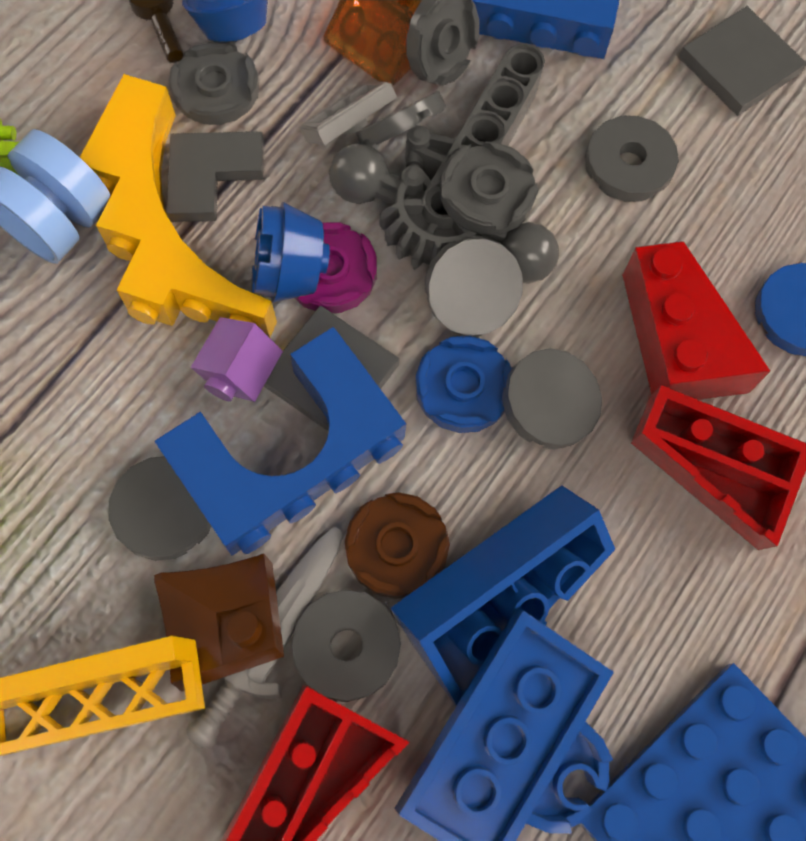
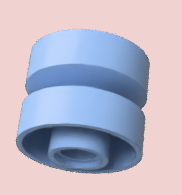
M32 129L8 153V159L18 175L0 166V227L37 256L50 263L58 264L80 239L77 230L70 220L80 226L90 228L100 218L111 194L97 174L72 150L51 135Z

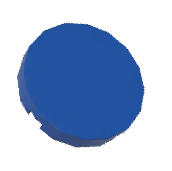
M806 263L783 266L771 274L762 285L755 300V316L758 324L762 322L764 329L768 332L765 336L775 346L790 354L806 356Z
M470 335L449 337L439 342L438 346L434 347L430 352L428 351L421 358L415 378L417 401L425 415L439 427L457 433L479 432L496 424L505 413L502 403L503 388L506 387L507 376L512 369L507 358L505 360L497 352L498 348L489 341Z

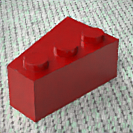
M685 242L635 247L622 277L651 395L661 385L698 400L750 393L770 373V369Z
M661 385L649 397L631 444L757 550L778 547L806 472V443Z
M302 686L221 841H317L342 810L354 798L357 799L382 768L395 755L398 756L410 742L311 688Z

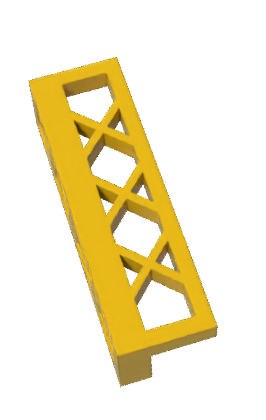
M169 636L1 677L0 756L205 709L196 640ZM182 667L186 699L167 703L155 694L153 690L166 670ZM148 675L143 684L136 679V677ZM122 681L134 690L136 695L125 712L116 716L104 707L101 702L115 682ZM95 688L91 696L84 690ZM65 694H70L84 706L71 726L64 728L49 715L61 697ZM44 700L40 707L33 703L36 701ZM146 700L155 706L141 710ZM19 706L32 719L18 739L6 741L4 709ZM93 714L101 718L100 720L89 722ZM42 726L49 731L38 734Z

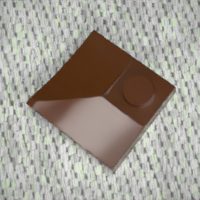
M264 553L225 565L190 571L161 572L154 575V583L161 606L166 637L176 636L196 640L202 685L284 657L273 564ZM182 667L170 669L171 684L181 692L185 691Z

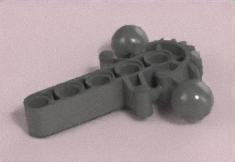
M516 44L508 49L456 139L430 133L427 128L421 125H416L409 129L405 149L406 168L402 171L401 178L388 172L382 154L370 145L361 143L347 145L334 155L329 169V178L337 195L347 202L356 204L374 201L376 198L391 204V206L383 209L382 213H380L379 225L381 230L385 231L387 246H396L398 260L411 255V265L415 270L422 263L430 265V262L445 245L453 241L457 242L463 238L481 236L502 244L515 256L522 271L523 283L530 284L541 281L557 266L559 258L558 243L554 234L543 225L526 222L502 234H479L463 228L449 215L436 213V211L447 212L441 202L440 181L448 159L461 147L472 144L471 148L483 146V142H498L509 146L536 97L545 64L542 52L529 44Z

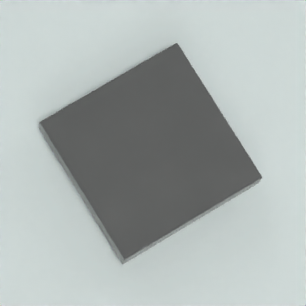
M748 6L685 45L679 55V58L737 116L801 74L806 66V61Z
M320 305L283 350L264 387L329 431V424L325 415L294 374L290 354L334 327L380 389L399 366L400 358Z

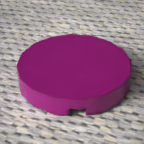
M322 222L324 231L323 243L329 244L330 247L326 274L320 273L317 289L314 294L294 299L303 307L316 311L321 305L331 313H342L357 307L371 294L377 280V255L370 240L362 233L359 235L357 232L352 231L351 226L340 222Z

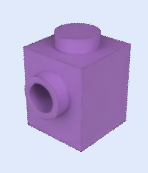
M220 317L190 368L207 381L204 388L214 396L229 402L232 401L233 397L255 402L283 351L255 323Z

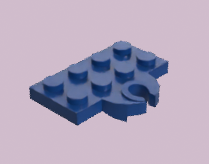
M516 608L396 804V812L399 816L439 841H516L525 824L546 833L572 834L571 828L580 824V820L593 809L579 797L567 798L564 796L563 782L566 776L574 770H583L590 784L607 792L609 762L614 760L603 738L585 721L614 672L525 611Z

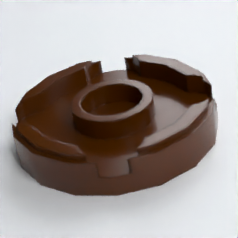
M400 492L385 494L384 497H378L374 501L372 499L362 505L349 522L344 542L348 566L358 582L376 595L393 599L405 598L443 571L450 546L446 526L442 522V518L437 510L418 496Z

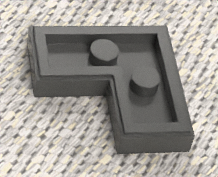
M262 131L170 133L167 216L170 222L217 221L218 181L264 180V139Z

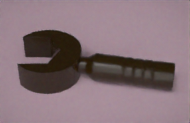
M129 0L131 9L136 16L145 20H151L167 61L175 63L182 60L184 56L167 16L173 7V0Z

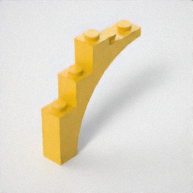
M123 74L80 158L97 174L111 194L96 227L106 243L107 249L113 255L130 261L117 287V292L125 304L128 314L146 324L153 325L158 321L171 326L174 325L180 310L187 317L203 323L208 322L209 319L218 321L220 317L255 323L271 338L277 323L272 301L236 286L208 267L182 241L167 216L163 202L161 171L165 143L176 116L167 87Z

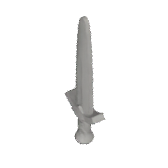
M334 527L318 539L276 591L283 649L294 633L297 621L320 589L338 554L343 539V533L339 528ZM277 659L224 677L226 679L224 685H221L220 691L215 694L214 700L212 699L210 706H207L205 709L206 712L194 722L188 724L187 735L191 742L201 748L213 747L217 743L220 724L225 721L226 715H229L230 709L235 706L234 703L239 700V696L243 692L258 698H282L279 683L263 684Z

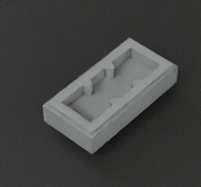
M367 81L301 124L300 130L306 142L326 145L341 134L350 135L364 128L368 123L366 118L397 98L391 83Z

